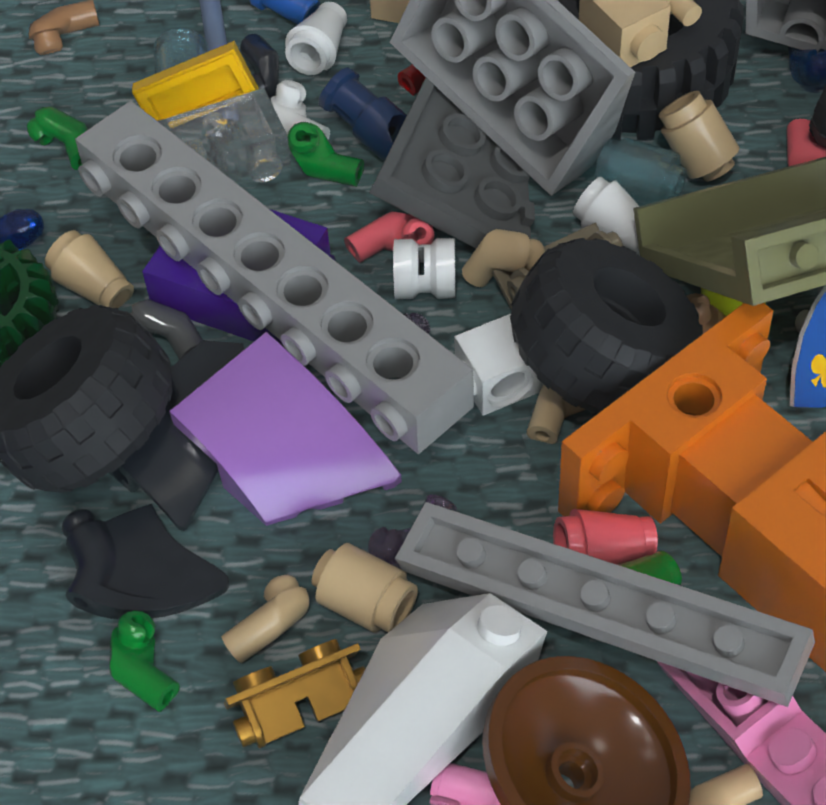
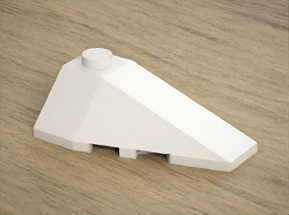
M491 593L426 603L419 606L380 639L299 798L298 805H407L483 732L485 718L495 695L517 671L538 661L547 631Z

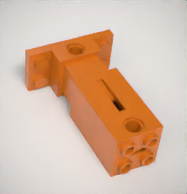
M743 303L562 441L558 512L563 516H569L573 509L611 513L622 500L624 493H626L660 524L674 514L722 557L718 576L758 612L813 629L815 644L809 658L826 672V431L816 440L812 441L763 401L767 378L761 374L764 357L770 348L768 335L774 310L765 303L755 306Z

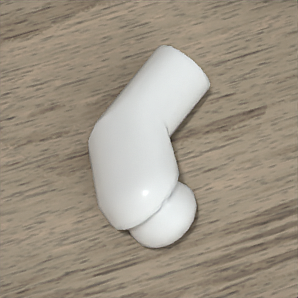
M291 80L280 82L276 88V96L271 97L270 102L272 127L275 132L287 139L288 132L294 124L308 122L317 125L329 140L330 129L306 117V105L303 103L306 97L304 86Z

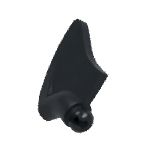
M152 504L128 511L105 522L97 520L93 512L87 509L75 510L63 520L62 532L67 538L66 546L75 562L77 570L75 578L65 596L78 609L110 619H119L124 613L129 611H142L151 618H159L202 605L224 594L229 588V578L222 570L189 551L167 532Z

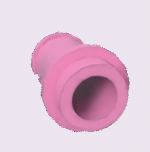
M450 763L432 781L430 805H501L485 771Z

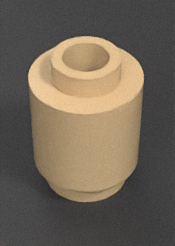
M693 91L676 99L660 112L659 118L664 124L661 132L690 179L703 177L706 182L712 181L733 168L735 162L732 158L738 153L740 147L712 100H704L700 91Z
M350 543L341 545L336 551L332 549L326 551L318 561L312 575V585L317 587L316 602L373 633L381 629L389 632L409 616L418 593L417 585L407 580L405 571Z

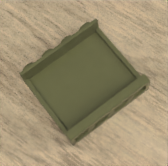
M826 157L633 208L640 256L655 263L663 269L667 276L752 306L826 285Z

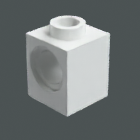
M511 314L454 336L455 355L473 369L474 402L483 416L539 393L544 385L537 379V375L530 366H526L519 355V346L514 342Z

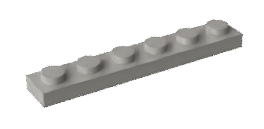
M425 502L395 557L400 568L407 573L472 596L491 593L520 613L786 707L789 706L815 644L813 629Z

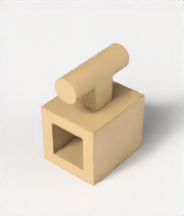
M580 0L579 21L629 67L642 61L651 60L666 50L670 15L673 14L684 26H691L700 18L702 13L701 7L693 0Z

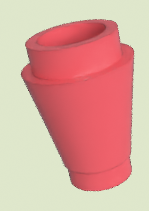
M573 509L569 516L556 518L553 529V544L619 565L654 554L657 551L658 536L655 522L650 516L638 517L637 515Z

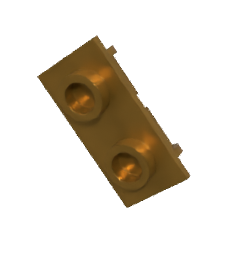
M333 639L298 655L302 664L300 668L276 677L273 667L269 666L235 680L233 685L237 694L226 698L224 705L227 710L240 704L245 716L233 721L243 748L256 742L260 749L266 746L267 743L304 728V723L295 702L305 698L308 699L317 722L344 711L365 671L364 666L352 670L348 658L355 656L361 650L359 644L357 643L341 650L337 639Z

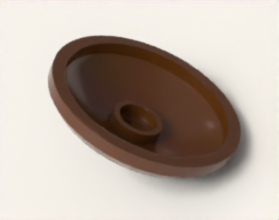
M575 656L549 657L535 661L517 671L495 695L485 718L482 744L488 778L501 805H689L691 790L689 764L677 730L659 703L636 681L619 670L588 658ZM561 774L567 776L572 781L574 788L564 781Z

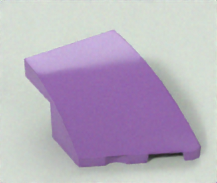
M267 332L170 410L173 424L217 464L223 488L266 526L295 518L299 513L307 509L321 510L341 504L345 497L380 486L384 490L392 489L402 482L399 471L364 428L311 372Z

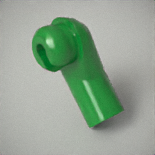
M53 106L37 109L35 117L31 118L27 123L29 136L34 141L39 140L41 145H49L53 142L54 138L64 143L72 168L78 170L82 162L75 138L88 130L85 123Z
M299 122L290 128L287 136L290 151L306 175L357 187L364 172L363 159L337 154L323 131L315 124Z
M142 611L126 612L119 618L117 627L112 630L109 658L110 674L118 684L157 712H162L178 694L180 685L173 678L154 666L155 638L153 635L156 626L153 619Z

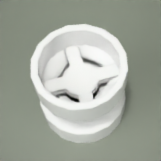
M436 238L431 244L420 245L413 239H394L393 277L395 299H414L419 293H432L437 299L456 297L455 238ZM420 263H424V275H420Z

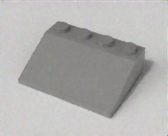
M410 0L389 42L551 196L593 166L616 131L635 75L633 69L558 0Z

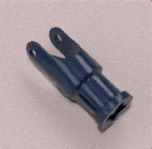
M346 67L336 73L320 94L318 105L330 113L334 111L353 128L352 134L384 162L407 114L386 96L378 98L359 82L360 75L357 72Z

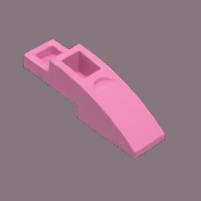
M657 661L666 675L741 761L752 767L759 781L781 805H826V733L800 709L793 696L789 706L786 707Z

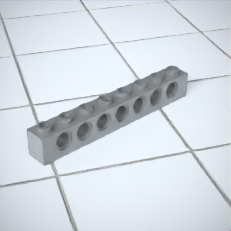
M130 100L75 138L82 162L78 171L83 182L92 193L99 197L105 194L117 204L124 218L133 227L140 228L143 226L152 233L169 257L175 261L183 259L192 266L211 292L216 295L224 293L237 303L243 316L252 326L259 330L268 329L281 340L283 347L303 366L309 363L325 377L329 387L341 400L347 403L356 402L371 415L376 427L388 439L392 441L400 439L419 455L474 407L473 369L134 102Z

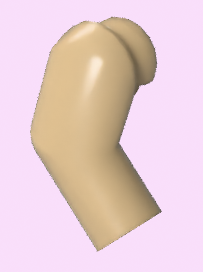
M495 229L485 235L463 266L462 275L470 284L476 287H484L493 277V270L500 269L514 272L523 267L530 271L545 252V249L539 240L529 239L525 233Z
M280 575L272 579L264 590V598L267 603L221 636L225 646L239 663L242 664L276 640L308 612V592L306 588L299 586L295 577Z

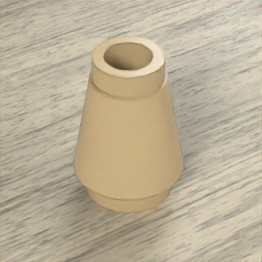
M76 230L68 231L52 244L46 254L45 266L51 271L52 280L96 305L119 308L133 295L134 286L127 281L123 273L90 234L81 235Z

